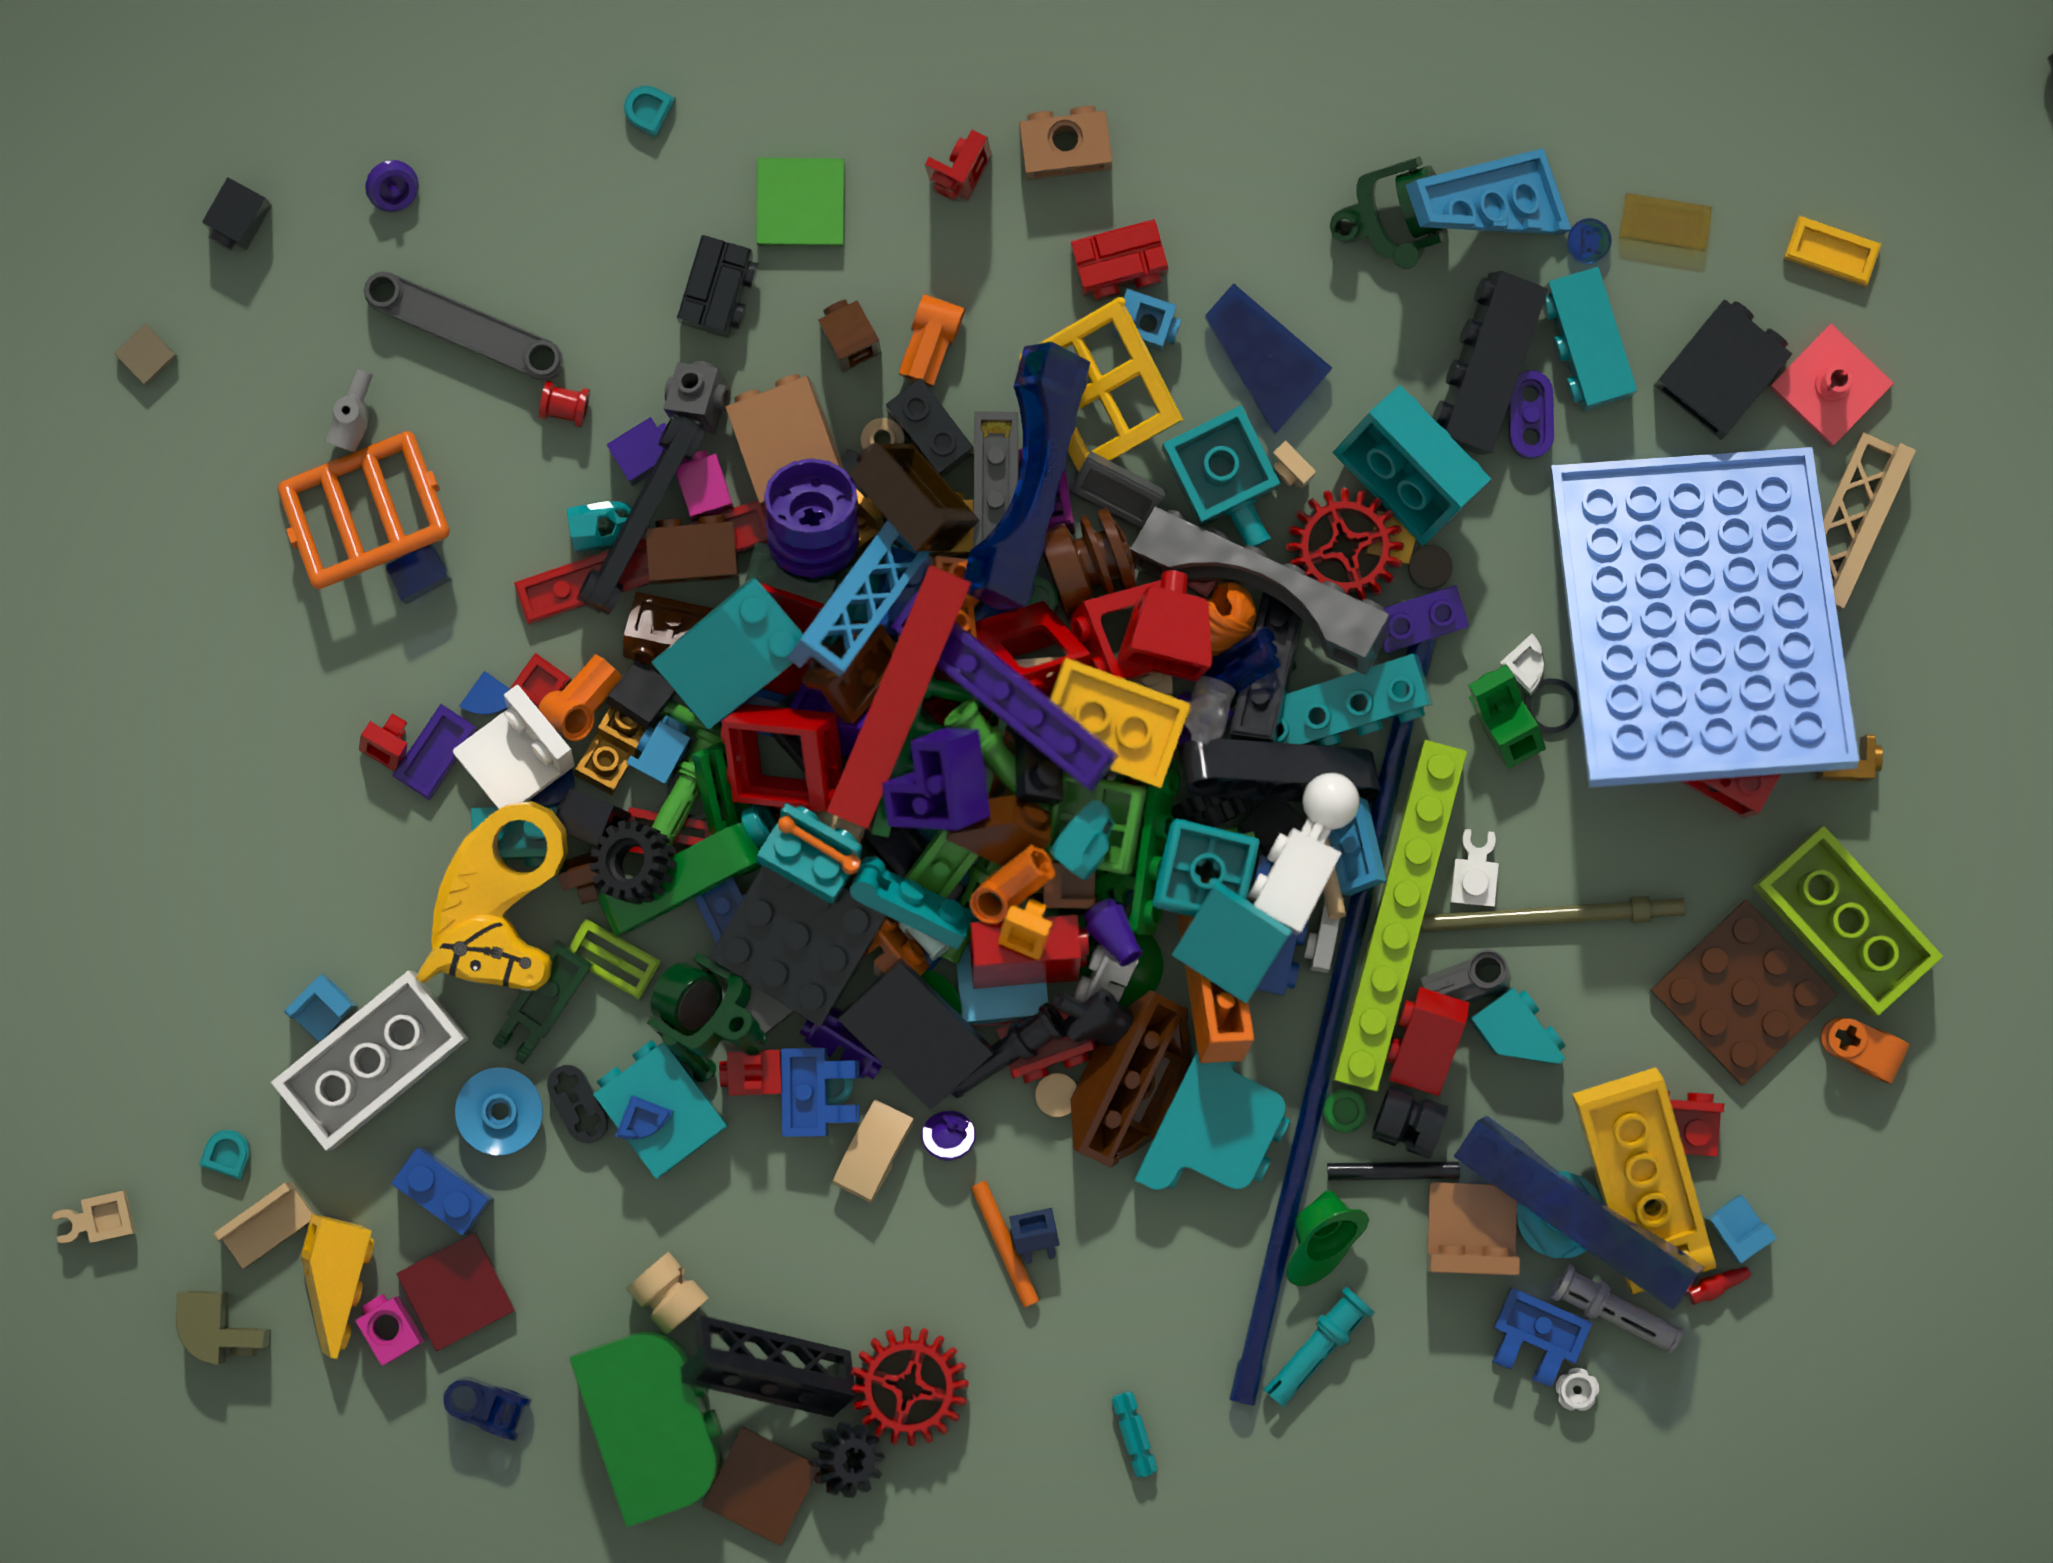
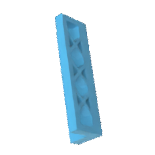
M887 520L787 658L801 668L809 657L812 656L840 677L930 551H915L891 522ZM895 540L916 554L912 562L894 564L890 546ZM883 557L884 564L877 565ZM897 573H903V575L898 580ZM887 574L891 589L890 593L872 594L869 575ZM861 588L862 595H856L858 590ZM875 603H882L876 611ZM865 604L869 622L867 624L850 625L846 607L848 605ZM839 618L840 626H833ZM852 634H859V636L854 641ZM843 635L846 654L842 659H839L820 644L825 636Z

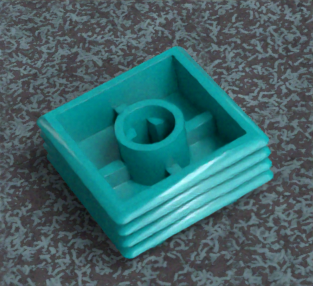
M1175 819L1170 824L1152 901L1153 907L1195 917L1217 882L1247 900L1259 840L1254 837ZM1204 862L1209 863L1210 871L1216 874V878H1211L1206 884L1200 881V875L1195 874V869H1199Z

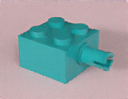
M1242 405L1163 443L1162 452L1199 527L1222 516H1226V518L1231 517L1245 546L1259 547L1271 540L1254 504L1257 503V499L1278 490L1280 481Z

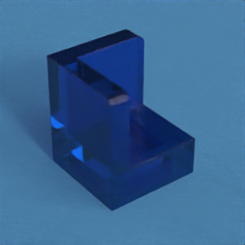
M433 544L406 554L386 566V570L398 590L399 598L406 605L452 580Z

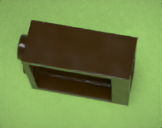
M873 443L856 458L858 464L849 473L852 479L915 551H950L980 521L914 444Z

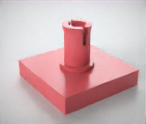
M1831 323L1769 388L1830 447H1833L1894 383Z

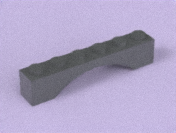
M1154 507L1130 549L1136 569L1161 580L1163 572L1175 570L1187 574L1188 582L1229 581L1267 593L1286 604L1304 620L1317 637L1327 658L1364 675L1367 674L1390 633L1389 614L1378 603L1368 599H1363L1362 601L1347 595L1345 590L1335 583L1329 581L1321 583L1307 577V574L1301 568L1290 563L1281 565L1270 560L1262 550L1254 546L1247 545L1244 548L1233 543L1224 533L1217 529L1207 528L1205 530L1196 526L1185 515L1175 510H1168L1166 512Z

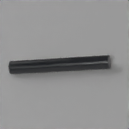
M1459 1161L1327 1163L1328 1181L1460 1178Z

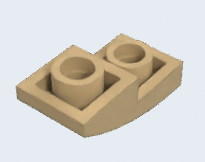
M875 1099L844 1155L833 1179V1184L872 1203L892 1169L894 1157L913 1127L914 1118Z

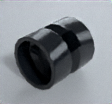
M1390 1085L1379 1109L1371 1138L1391 1146H1396L1402 1142L1405 1145L1406 1151L1430 1159L1440 1137L1447 1116L1448 1106L1427 1098L1416 1102L1413 1093Z

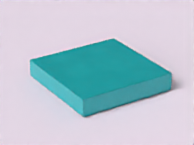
M1217 882L1200 907L1172 956L1247 1004L1293 930Z

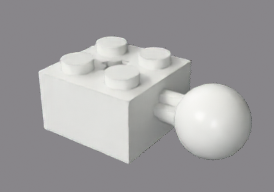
M1337 773L1319 775L1307 785L1303 795V808L1308 818L1301 832L1293 828L1288 836L1280 833L1267 856V860L1273 862L1268 875L1265 876L1260 873L1247 896L1248 900L1254 902V906L1293 930L1291 933L1295 935L1301 933L1341 852L1325 845L1331 830L1346 826L1354 819L1358 812L1359 794L1355 785L1347 777Z

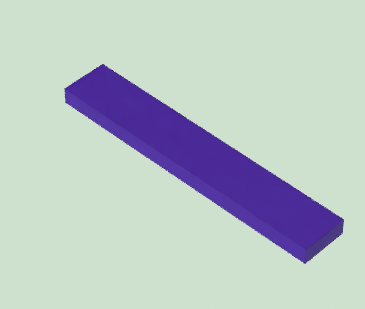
M917 592L890 627L898 635L902 633L918 595ZM954 622L936 666L1087 790L1093 791L1119 757V754L962 626Z

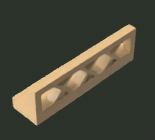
M1864 432L1858 440L1823 517L1825 536L1828 530L1844 524L1851 541L1844 552L1831 556L1828 550L1837 612L1843 610L1848 602L1916 452L1915 449L1902 443L1895 447ZM1867 446L1889 456L1883 472L1870 477H1866L1860 461ZM1857 470L1860 480L1850 484L1855 471ZM1879 479L1872 492L1869 482ZM1862 485L1868 505L1864 512L1849 517L1842 499L1847 490ZM1839 509L1842 520L1832 523ZM1861 518L1854 532L1851 522ZM1843 558L1838 570L1836 571L1833 561Z

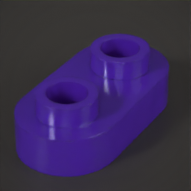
M1533 370L1519 374L1508 405L1509 442L1513 451L1525 459H1536L1543 456L1550 449L1554 441L1553 387L1547 376ZM1526 387L1534 388L1538 395L1537 400L1533 402L1526 401L1522 396V390ZM1527 430L1535 431L1539 438L1538 443L1528 445L1523 440V433Z

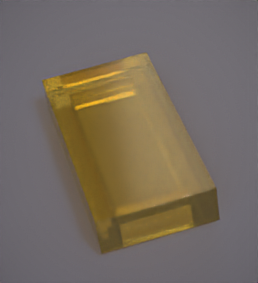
M1626 193L1618 238L1704 252L1707 244L1712 207Z

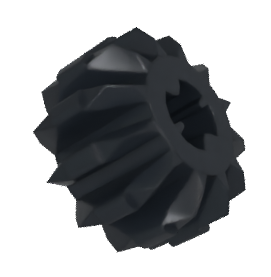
M839 1422L836 1430L829 1427L823 1429L822 1434L825 1443L814 1441L811 1444L812 1448L819 1452L818 1458L810 1459L808 1463L811 1467H820L813 1480L817 1484L827 1483L826 1492L828 1494L837 1495L841 1492L847 1498L855 1497L857 1489L861 1492L871 1490L868 1477L880 1478L882 1476L880 1470L874 1466L875 1462L884 1460L885 1456L883 1453L873 1452L880 1439L876 1436L867 1437L866 1426L857 1424L852 1428L849 1422ZM845 1452H850V1456L848 1458L846 1457ZM847 1462L849 1467H843V1463Z

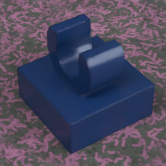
M1052 1208L1009 1217L1016 1254H1022L1023 1260L1027 1264L1032 1263L1031 1251L1046 1248L1049 1259L1055 1258V1246L1060 1244Z

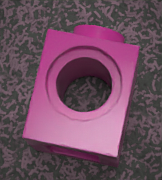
M703 450L696 452L690 461L683 458V464L679 465L676 474L692 521L699 520V517L711 516L734 508L720 461L716 454L708 456L707 451Z
M384 1294L378 1296L361 1307L365 1315L355 1320L382 1366L425 1342L399 1296L393 1297L390 1300H387ZM391 1315L397 1320L399 1332L394 1339H385L379 1334L377 1323L381 1316Z

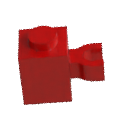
M762 1050L756 1055H748L743 1051L727 1052V1061H719L720 1087H728L729 1096L782 1094L781 1050Z

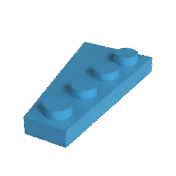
M1544 148L1418 179L1405 185L1420 227L1562 235L1572 230Z

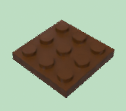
M1743 900L1650 989L1656 998L1740 1085H1744L1837 996L1836 992L1747 900Z

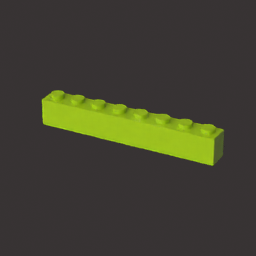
M1424 740L1420 744L1385 876L1387 882L1382 887L1334 1068L1333 1081L1370 1091L1378 1090L1464 766L1466 750L1429 740Z

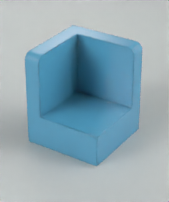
M320 974L284 1010V1013L289 1018H295L317 1041H322L357 1005L327 975Z
M1741 1195L1736 1196L1705 1218L1734 1262L1737 1263L1744 1262L1777 1239L1768 1224L1760 1221L1747 1200Z

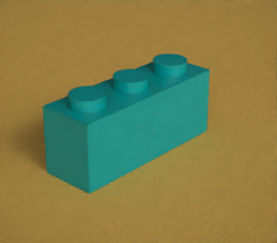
M1599 266L1548 281L1545 288H1548V292L1542 308L1547 320L1554 319L1558 331V336L1553 337V341L1560 362L1567 360L1572 377L1566 378V383L1572 402H1580L1584 412L1633 397L1637 392V387Z

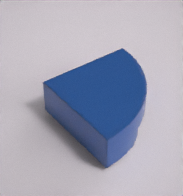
M484 671L459 707L480 715L499 713L507 710L504 694L510 688Z
M631 1095L615 1137L640 1139L650 1136L659 1131L668 1122L673 1111Z

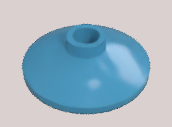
M490 1068L475 1074L463 1085L455 1104V1119L461 1135L473 1148L490 1155H507L523 1149L534 1139L542 1123L543 1104L538 1089L525 1075L509 1068ZM498 1103L506 1104L509 1109L508 1116L503 1120H498L493 1115V1108Z

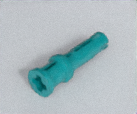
M1347 1286L1342 1290L1343 1297L1327 1315L1321 1314L1317 1318L1318 1322L1316 1325L1318 1328L1310 1338L1299 1348L1271 1382L1263 1388L1282 1407H1286L1296 1392L1338 1345L1343 1347L1344 1344L1347 1345L1351 1341L1349 1335L1366 1316L1372 1317L1375 1311Z

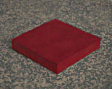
M476 1232L396 1273L436 1352L516 1311Z

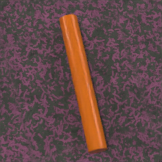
M985 1180L971 1186L972 1193L1023 1308L1040 1301L1020 1255L1016 1254L1014 1242L987 1181Z

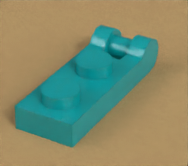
M868 856L861 860L857 876L854 878L850 889L851 896L857 902L957 950L965 938L973 915L971 910L961 906L958 902L946 899L923 888L914 881L904 879L886 870L882 860L873 856Z

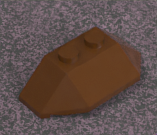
M1149 991L1126 1007L1132 1011L1134 1019L1131 1028L1119 1041L1109 1047L1097 1043L1096 1049L1070 1099L1073 1150L1110 1168L1119 1163L1120 1159L1134 1153L1154 1139L1192 1061L1190 1034L1187 1026L1188 1009L1153 991Z

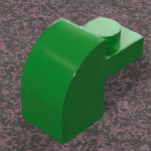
M1507 664L1495 671L1483 674L1478 680L1468 685L1472 695L1469 697L1476 716L1507 769L1546 750L1539 725L1524 704L1515 676Z

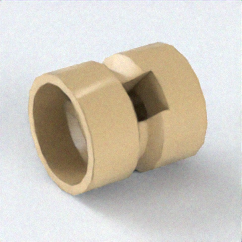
M670 1252L662 1256L626 1288L641 1307L650 1306L653 1309L650 1318L665 1335H668L709 1299L694 1280L685 1281L683 1279L685 1269Z

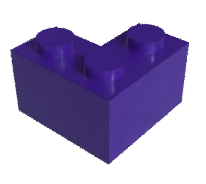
M942 728L912 740L911 748L915 770L882 783L888 826L959 830L990 816L979 729Z

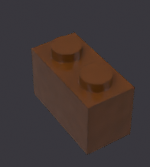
M725 516L699 517V524L682 526L681 519H663L655 521L656 528L645 529L649 581L652 585L739 578L736 526L733 522H725Z

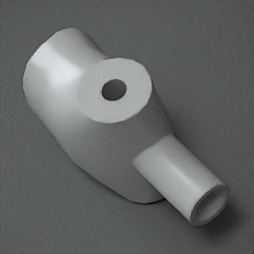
M358 368L356 369L347 396L340 398L334 404L332 422L324 440L325 442L352 452L357 451L368 428L369 411L364 398L373 374Z

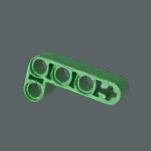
M743 822L737 823L670 857L669 859L677 862L676 869H668L667 872L668 875L674 877L671 884L663 881L661 885L667 891L662 896L653 893L654 901L650 903L642 901V905L632 904L602 893L598 896V902L615 937H619L642 927L733 878L745 876L761 869L763 865L756 862L757 854L761 848L751 840Z

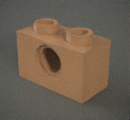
M1081 106L1071 109V115L1053 117V112L1042 111L1028 114L1026 121H1019L1026 180L1112 170V154L1106 110L1096 112L1095 106ZM1061 132H1069L1077 138L1078 143L1072 150L1062 151L1053 144L1054 137Z

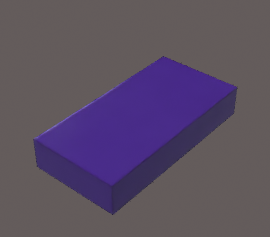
M440 704L392 776L430 801L457 762L453 753L454 748L476 733L479 728L443 704Z

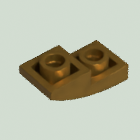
M610 706L597 728L594 739L576 767L574 775L613 796L629 768L627 764L630 756L635 757L638 752V743L646 729L613 706Z

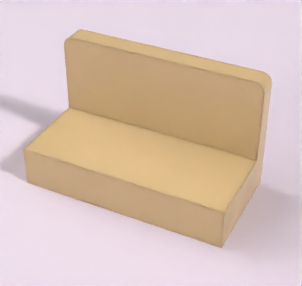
M287 1182L214 1232L213 1235L217 1241L223 1240L242 1269H246L308 1225L314 1212L293 1182Z

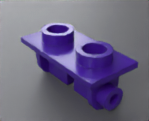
M1457 585L1384 607L1390 618V633L1383 643L1385 653L1469 627Z
M835 1007L822 1027L807 1019L799 1032L806 1037L804 1042L814 1048H827V1055L829 1057L833 1055L838 1045L846 1050L839 1061H859L860 1077L864 1079L867 1075L874 1080L883 1063L838 1020V1016L842 1012L841 1009Z

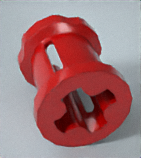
M546 381L540 401L539 419L546 420L550 416L573 421L576 427L582 428L588 411L590 389L583 388L578 392L555 387L554 382Z

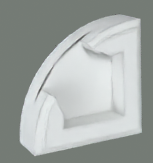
M1533 634L1528 636L1500 662L1501 667L1507 664L1515 676L1516 682L1529 696L1537 690L1544 673L1542 649Z

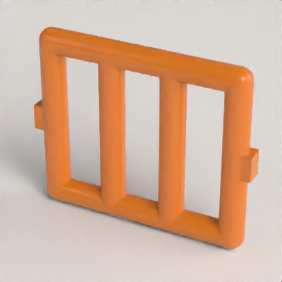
M404 431L283 480L277 487L290 524V528L286 529L289 540L294 549L298 548L310 584L315 589H323L447 538L450 533L436 493L440 491L438 482L433 471H428L416 437L410 431ZM401 451L405 457L430 525L406 536L378 462ZM359 468L363 469L389 543L364 552L338 477ZM322 484L348 557L347 560L325 569L323 568L297 495Z

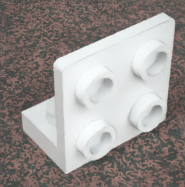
M518 684L504 694L507 710L453 750L456 759L498 810L509 803L529 801L575 766L571 748Z

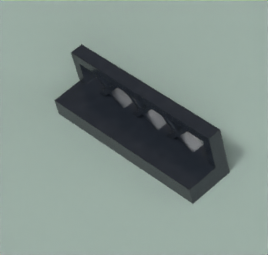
M702 1315L693 1321L696 1353L681 1367L682 1383L832 1418L856 1397V1392L851 1390L855 1382L854 1375L851 1373L853 1366L851 1351ZM710 1333L718 1335L730 1349L726 1351L711 1347ZM744 1343L756 1344L768 1358L766 1360L756 1358ZM782 1352L794 1353L806 1367L803 1369L794 1367ZM822 1359L837 1363L839 1377L830 1375L819 1361Z

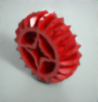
M1341 488L1339 502H1334L1332 493L1327 490L1323 493V499L1326 504L1324 507L1321 508L1314 498L1308 500V506L1314 513L1311 517L1300 510L1296 513L1295 517L1305 526L1303 529L1296 526L1289 527L1288 534L1300 538L1299 543L1286 544L1287 552H1299L1300 554L1299 558L1293 559L1289 563L1297 567L1303 566L1307 577L1318 582L1329 581L1337 584L1345 590L1347 595L1356 592L1357 599L1360 601L1367 599L1364 591L1367 587L1370 588L1374 595L1379 596L1382 593V589L1376 580L1381 578L1389 584L1394 581V576L1385 570L1386 566L1400 568L1402 564L1400 559L1390 556L1391 551L1399 552L1404 549L1403 542L1390 541V536L1401 533V526L1394 525L1387 528L1384 523L1393 517V511L1389 509L1379 517L1375 511L1379 508L1381 499L1376 497L1370 506L1367 507L1362 504L1366 492L1363 490H1359L1355 502L1348 501V488ZM1340 512L1360 515L1375 526L1377 530L1363 533L1352 532L1347 528ZM1328 516L1332 539L1328 544L1309 552L1308 541L1312 530L1322 519ZM1337 526L1347 542L1355 541L1357 543L1366 540L1358 543L1357 549H1352L1351 551L1354 555L1350 560L1353 568L1350 567L1348 558H1345L1342 552L1324 554L1332 551V545H1338L1336 540L1339 537ZM1381 542L1382 551L1379 563L1369 575L1362 578L1358 563L1359 553L1369 546ZM1328 561L1338 562L1345 570L1349 582H1337L1325 577L1316 569L1314 564Z
M905 1326L902 1332L903 1340L901 1341L896 1340L892 1329L886 1331L889 1345L885 1347L877 1338H873L870 1344L877 1352L874 1357L868 1352H860L858 1357L869 1365L867 1369L853 1367L852 1375L864 1378L863 1384H855L851 1390L856 1393H864L865 1399L853 1403L854 1410H861L865 1407H868L870 1413L861 1420L864 1426L869 1425L876 1418L880 1422L874 1432L876 1437L880 1438L887 1427L894 1430L890 1438L891 1444L896 1445L900 1438V1432L908 1433L907 1443L911 1447L916 1444V1432L922 1431L925 1442L931 1443L933 1435L929 1428L935 1425L937 1430L942 1435H945L948 1432V1427L942 1421L943 1417L947 1416L955 1422L960 1419V1415L950 1407L952 1403L960 1406L966 1405L967 1398L956 1395L955 1389L968 1388L969 1381L966 1379L955 1380L954 1374L962 1372L966 1369L964 1362L956 1363L953 1366L950 1365L948 1360L957 1354L955 1347L949 1348L944 1354L938 1350L945 1339L942 1335H938L933 1345L925 1342L928 1336V1329L922 1328L919 1333V1339L911 1340V1327ZM902 1350H912L909 1364L903 1372L885 1373L876 1370L878 1365L887 1356ZM925 1354L932 1357L941 1367L946 1379V1389L936 1387V1385L928 1383L923 1378L921 1371ZM913 1364H916L917 1368L914 1375L916 1376V1384L932 1393L921 1391L917 1395L913 1392V1398H908L906 1408H902L904 1396H902L903 1388L897 1386V1383L887 1381V1379L897 1382L902 1377L906 1380L905 1375L911 1374ZM873 1383L882 1385V1387L891 1390L896 1395L897 1407L894 1419L888 1416L877 1404L873 1393ZM926 1399L942 1402L940 1408L930 1417L918 1422H906L910 1408L916 1401Z

